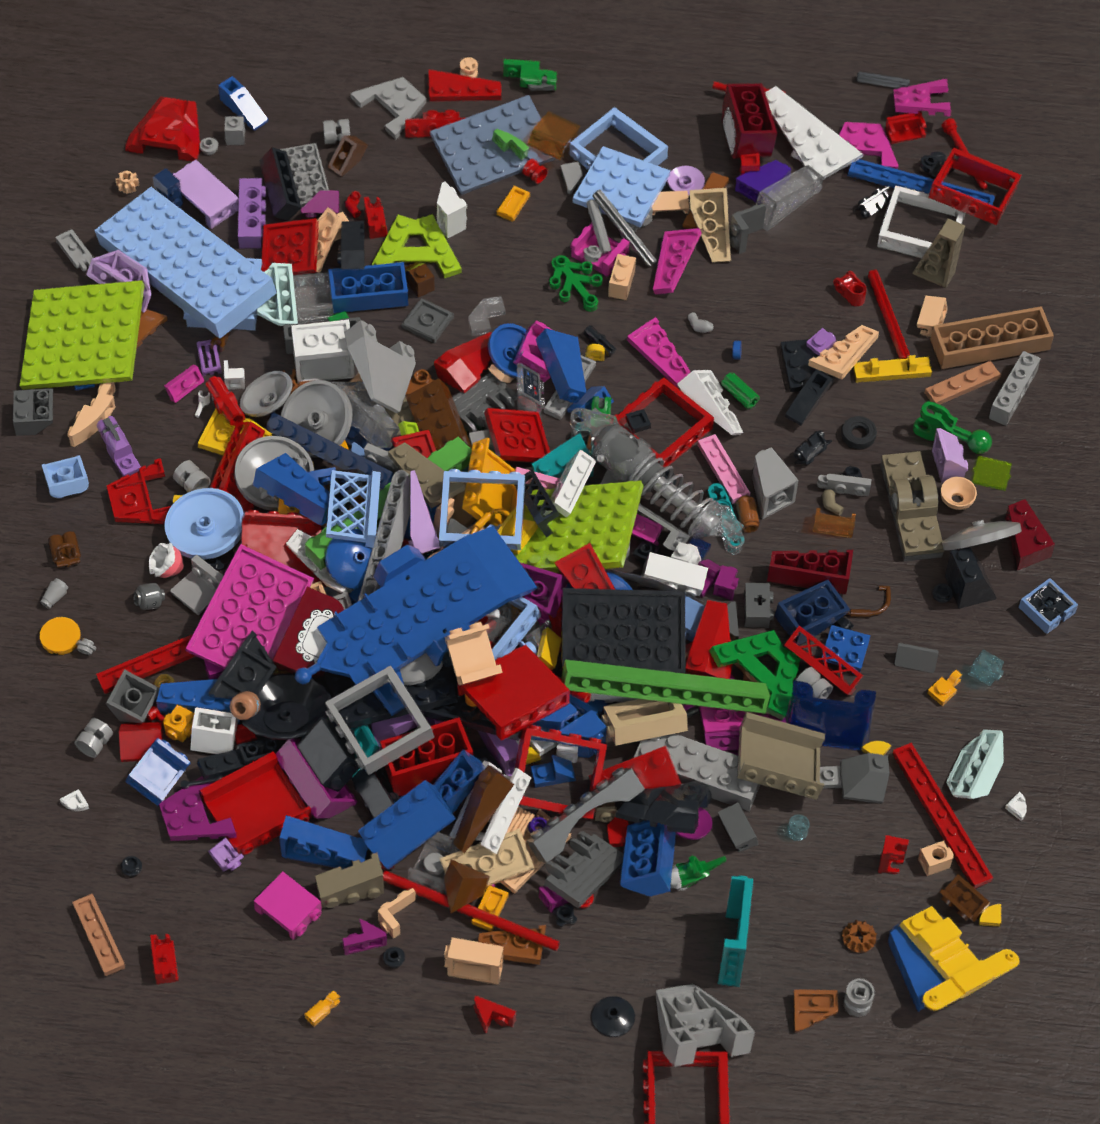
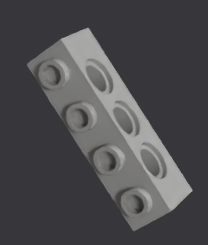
M1025 351L1022 352L992 404L989 419L1007 426L1035 377L1041 358Z

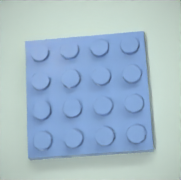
M603 146L576 191L573 203L588 208L586 203L594 199L592 195L597 190H602L627 223L641 227L668 180L670 170ZM599 206L600 212L606 215L603 209Z

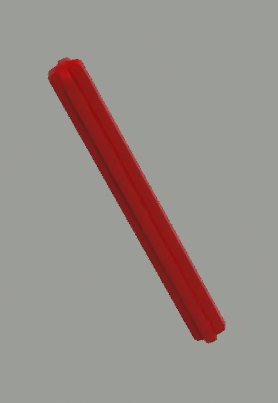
M870 270L868 278L899 359H907L910 353L877 270Z

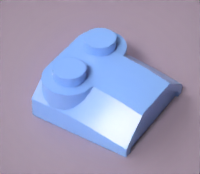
M80 455L42 464L49 493L52 497L63 498L64 496L82 493L88 488V477Z

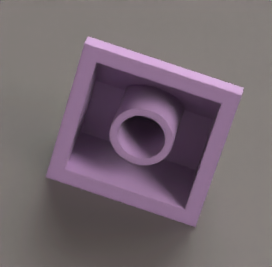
M938 428L932 453L941 483L952 477L964 478L966 471H968V463L963 458L962 444H959L955 435Z

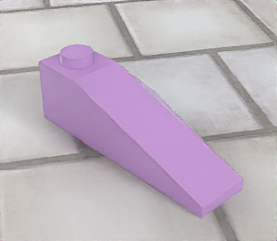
M413 470L411 471L410 532L412 540L408 542L410 546L419 549L421 554L438 550L441 547L416 472Z

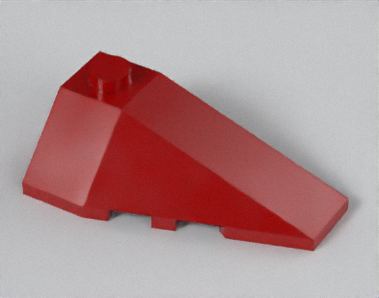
M492 332L452 348L436 359L434 365L438 378L463 393H466L478 383L481 378L480 374L488 368V362L491 359L488 341Z
M707 600L689 652L685 668L688 674L730 679L733 664L718 668L709 652L712 646L731 642L727 603Z

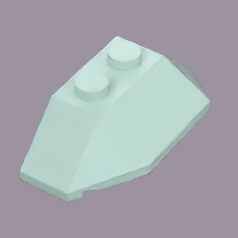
M272 263L264 273L273 279L276 294L256 309L257 315L278 326L298 324L292 264Z
M983 730L979 733L980 736L974 738L961 750L946 781L954 797L973 799L989 794L1003 765L1002 731Z

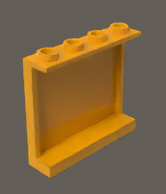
M487 437L473 443L468 472L470 470H478L481 473L499 471L501 474H509L515 471L514 468L488 449L490 438ZM466 482L462 509L477 520L493 509H503L511 513L517 507V489L512 484ZM500 513L494 514L485 526L488 527L491 524L497 527L507 517Z

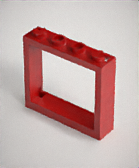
M953 148L934 180L928 198L997 226L1018 187L1021 174ZM951 168L1008 190L999 208L942 185Z
M663 377L660 381L654 382L648 391L641 393L632 404L629 403L620 414L614 415L610 420V426L614 427L615 431L620 429L622 432L629 433L630 438L635 441L645 443L624 426L627 423L625 419L626 414L644 409L664 393L699 421L661 454H658L650 446L647 447L649 453H655L656 458L663 459V467L671 465L713 429L714 417Z
M529 725V728L522 729L514 770L518 768L523 772L525 771L531 736L597 749L589 791L592 792L597 788L596 785L601 780L607 744H602L601 739L589 737V741L581 739L582 735L569 733L568 737L561 735L562 731L554 729L544 732L541 731L540 726ZM524 796L519 803L522 806L561 814L564 813L563 810L568 806ZM595 808L588 811L581 818L593 819Z
M648 1051L647 1060H643V1072L647 1073V1080H643V1093H647L648 1100H644L643 1106L644 1114H648V1121H644V1124H655L654 1066H673L663 1051ZM696 1052L692 1064L680 1067H717L719 1124H730L727 1052Z

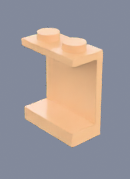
M481 622L469 625L470 629L462 631V628L449 631V636L445 637L458 685L503 673L501 666L496 665L486 632V629L489 628L488 624L482 626Z

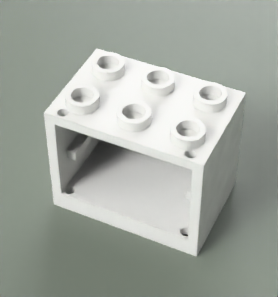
M349 320L291 326L297 384L301 381H330L349 379L355 376L354 361L348 350L344 334L350 328Z

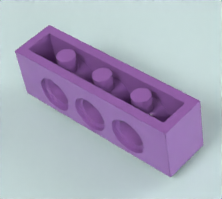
M262 178L239 179V248H262V226L266 225L265 215H262V211H266V201L262 200L263 197H266V186H262Z

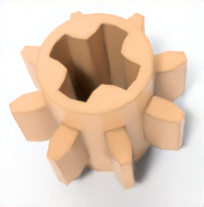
M128 170L119 173L120 178H116V185L119 191H123L126 194L135 192V186H139V179H137L136 173Z

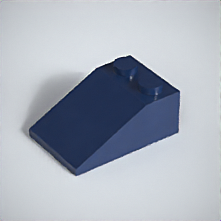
M826 580L779 602L775 618L789 637H791L798 626H801L815 637L850 612V608L830 581ZM800 632L795 641L802 644L807 641V638Z

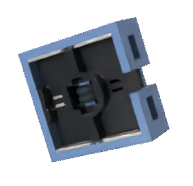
M1051 578L1023 597L1019 608L1046 634L1059 626L1060 620L1064 622L1075 614L1078 604Z

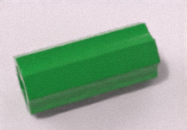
M730 372L721 382V385L747 409L753 408L760 399V396L735 373Z

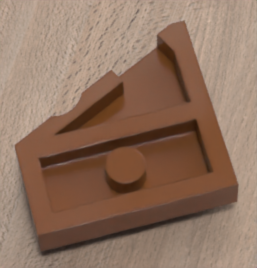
M794 990L793 992L794 1033L803 1031L838 1013V990Z

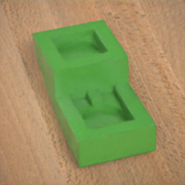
M494 130L492 141L503 152L510 148L521 160L528 156L529 147L524 142L505 131Z

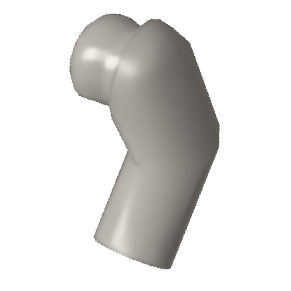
M690 313L687 316L694 331L709 333L713 330V324L706 320H699L696 313Z

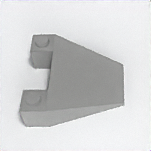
M360 320L344 332L348 350L370 399L395 413H399L416 364L414 350L411 346L400 341L391 348H387L377 342L375 328L371 324Z
M695 984L656 990L663 1053L674 1067L692 1064L697 1047L721 1044L730 1056L750 1053L755 1031L745 1019Z

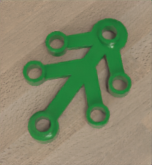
M563 255L554 257L552 267L555 272L549 280L550 288L558 289L561 285L560 278L562 273L566 276L563 290L559 292L560 301L568 302L570 300V291L573 285L584 299L583 308L588 312L597 310V297L589 294L581 282L599 287L602 285V276L594 274L591 277L571 271L578 270L584 274H590L593 267L592 263L589 261H585L582 264L570 262L569 258Z

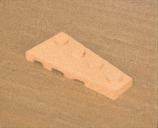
M861 325L846 335L843 341L835 342L832 348L823 350L817 358H811L808 366L843 379L876 341L879 332Z

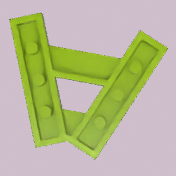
M433 214L417 220L398 215L372 265L396 262H436L444 279L462 273V268ZM410 235H421L427 247L404 246Z

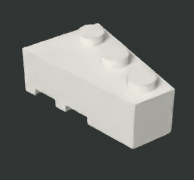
M650 552L644 563L641 576L657 580L695 597L700 596L703 591L708 568ZM639 583V586H641V587L652 588V587H649V586H646V585H643V584H640V583Z

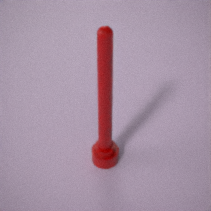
M953 118L945 120L941 125L944 132L951 135L959 150L969 153L957 133L958 125ZM975 177L980 188L985 190L987 183Z

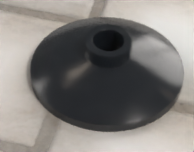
M605 997L598 1001L592 1010V1023L595 1029L607 1037H620L627 1034L635 1022V1012L632 1005L621 997ZM615 1011L618 1014L616 1016H612L610 1012Z

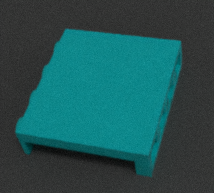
M743 875L732 876L726 917L739 919L737 939H725L718 979V984L740 987L754 880Z

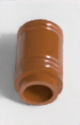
M748 495L741 496L736 501L740 528L745 533L755 532L760 525L755 499Z

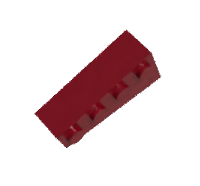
M809 550L807 553L772 551L767 582L811 588L829 580L839 594L846 595L853 550H846V552L829 550L828 553H817V550Z

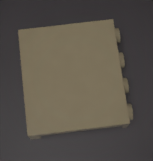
M746 712L739 729L737 778L817 800L824 787V783H820V748L825 740V734Z

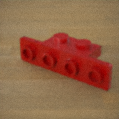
M429 110L427 113H423V118L405 119V136L431 137L430 131L465 118H460L459 112L455 110H446L445 112Z

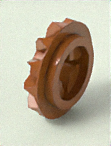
M856 919L854 922L848 923L843 929V942L847 948L854 952H867L876 943L877 933L874 931L873 925L870 926L866 921L861 922ZM857 930H859L860 933L864 935L862 943L859 937L855 936L857 934Z

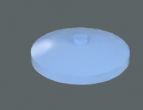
M203 488L191 491L175 501L166 515L165 532L168 541L181 552V555L188 558L198 555L204 560L221 556L231 550L241 539L243 509L235 497L223 490Z

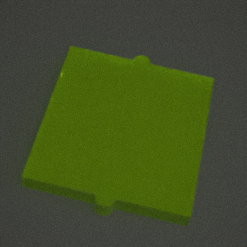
M978 456L976 467L973 468L975 473L972 483L1006 491L1008 480L1011 478L1010 470L1012 463Z

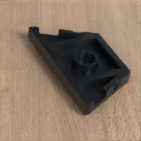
M251 631L208 692L209 697L232 700L234 696L244 691L253 692L258 696L276 670V665L267 655L266 649L261 645L254 631Z

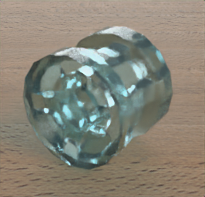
M798 814L790 818L787 832L791 839L801 841L807 837L810 825L807 817Z

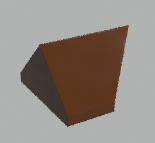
M451 859L444 877L450 914L482 897L490 876Z

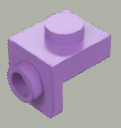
M822 328L806 342V346L820 356V352L833 347L836 338L831 332H827Z
M224 838L208 851L223 872L228 869L231 871L242 864L239 860L244 857L242 853H237L227 838Z

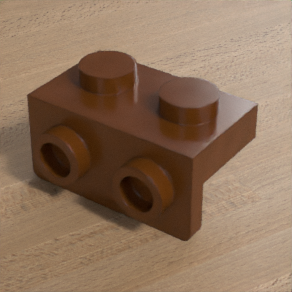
M959 874L945 889L939 891L944 895L941 899L950 907L954 904L959 909L957 913L966 921L970 918L975 922L991 904Z

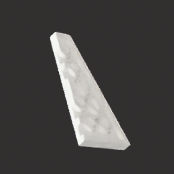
M778 87L765 92L774 120L815 184L863 157L860 151Z

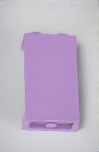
M197 160L187 164L184 168L173 174L177 179H180L181 194L206 216V225L209 228H214L239 211V198Z

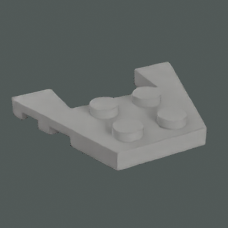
M404 77L351 93V99L358 106L363 107L377 99L396 117L385 125V130L395 140L400 136V132L405 129V119L414 118L426 104V97Z

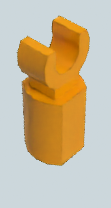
M332 991L325 1000H320L305 1013L307 1021L315 1027L331 1013L330 1009L340 1003L338 999L340 996L335 991Z

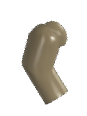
M825 490L822 494L824 508L840 516L844 507L835 503V492L833 490Z

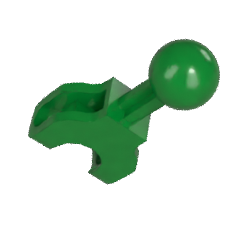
M928 401L922 405L920 410L921 417L913 424L914 433L926 440L934 441L936 430L941 428L955 435L957 439L967 442L969 449L975 454H984L992 446V438L987 431L978 429L970 432L955 426L958 418L953 417L944 406ZM926 409L932 410L934 414L927 412ZM919 425H923L927 427V429H921Z

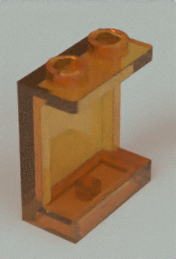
M548 111L533 128L527 145L561 160L565 148L571 141L577 138L581 126Z

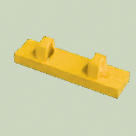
M910 355L907 359L878 361V358H872L870 362H857L853 366L856 383L931 377L932 375L929 357L916 358V355Z

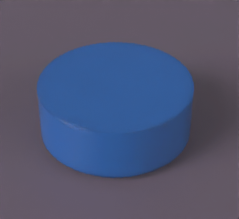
M733 341V359L741 360L742 342Z

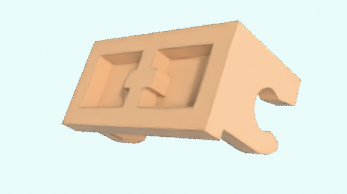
M688 190L660 192L652 206V215H655L658 211L684 210V213L687 214L689 211Z
M925 296L917 327L927 329L928 331L921 330V335L931 337L933 326L944 323L947 313L946 298Z

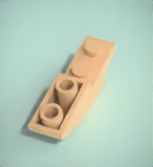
M114 382L101 383L96 399L93 398L90 406L84 405L82 410L78 411L74 425L68 430L71 446L75 447L90 438L98 431L97 423L112 414L115 409L113 395L116 389Z

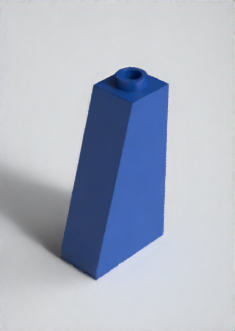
M545 328L536 338V343L558 396L561 400L577 403L586 394L578 337Z
M900 924L890 930L888 943L914 1005L920 1011L926 1007L923 1003V995L946 980L902 930Z

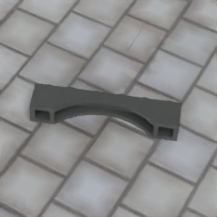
M618 768L612 773L613 776L610 779L599 782L594 791L583 794L579 798L580 801L578 803L567 806L563 810L564 813L562 815L551 818L547 821L548 825L543 829L539 828L530 834L531 838L526 842L538 861L547 863L564 850L571 829L591 809L607 802L630 801L645 790L632 768Z

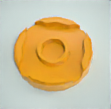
M56 617L49 620L40 631L41 644L51 654L65 655L77 648L78 645L76 643L81 638L78 624L66 617Z

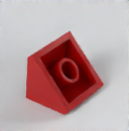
M163 722L121 724L119 729L121 762L140 761L157 738L163 739Z

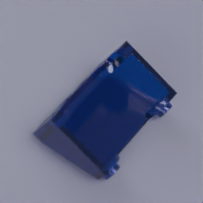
M793 681L787 723L824 733L825 740L822 744L823 746L862 750V747L869 741L876 691H858L855 695L854 703L814 698L813 688L810 684L802 681Z

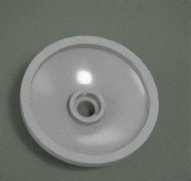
M272 371L258 377L242 394L240 400L242 411L250 417H262L279 409L291 393L292 380L290 376L283 371Z
M427 653L402 667L400 672L404 685H415L431 679L442 668V661L436 667Z

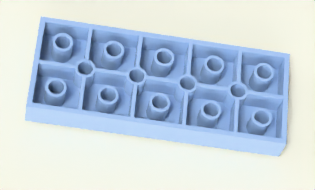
M152 187L95 229L99 244L108 252L119 250L146 267L149 284L218 338L223 337L276 294L274 282L270 276Z

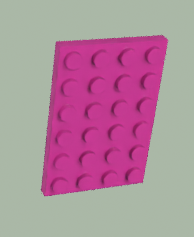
M240 544L189 641L186 651L225 669L251 631H254L257 639L266 649L267 655L273 661L307 586L311 587L314 578Z

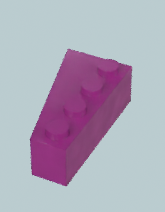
M520 562L537 586L536 590L522 597L537 605L538 609L555 618L562 599V589L566 588L568 581L561 574Z

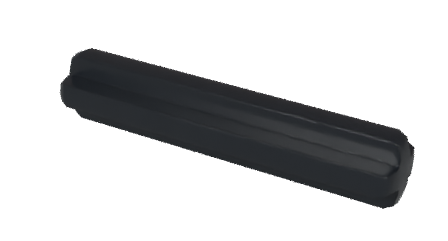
M859 71L857 74V82L898 89L909 87L910 83L909 79L862 71Z

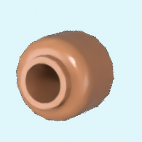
M241 692L234 696L230 702L231 713L239 720L250 719L259 712L260 700L253 692Z

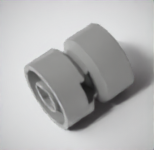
M339 119L336 123L333 120L323 121L325 144H335L336 141L340 142L344 135H350L349 119ZM336 129H341V134L336 135Z
M191 460L181 463L173 474V479L184 487L188 493L197 489L208 488L210 485V478L200 471Z
M809 667L798 676L794 686L802 694H806V698L816 706L821 704L830 695L833 686L826 679H820L821 675L813 667Z
M92 718L84 728L85 732H81L74 743L82 753L96 758L103 749V744H106L113 735V731L103 721Z
M855 979L848 984L843 1006L849 1015L862 1017L869 1013L874 998L873 985L865 979Z

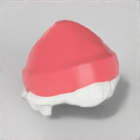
M159 543L154 548L149 559L150 574H155V577L168 578L179 574L183 570L184 563L181 552L172 543Z

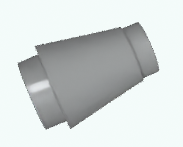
M55 578L54 581L50 582L40 603L50 609L67 594L68 586L60 579Z

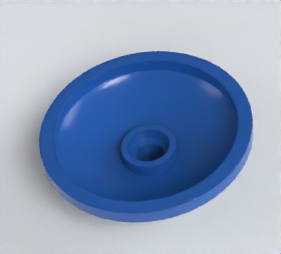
M509 323L500 325L491 333L488 341L489 354L493 363L501 372L510 377L524 378L523 368L513 362L527 330L519 325Z
M360 529L351 530L354 534L363 535ZM332 538L325 553L326 567L331 577L341 586L349 589H362L373 549L365 547L366 542ZM358 553L362 556L361 560L357 558Z

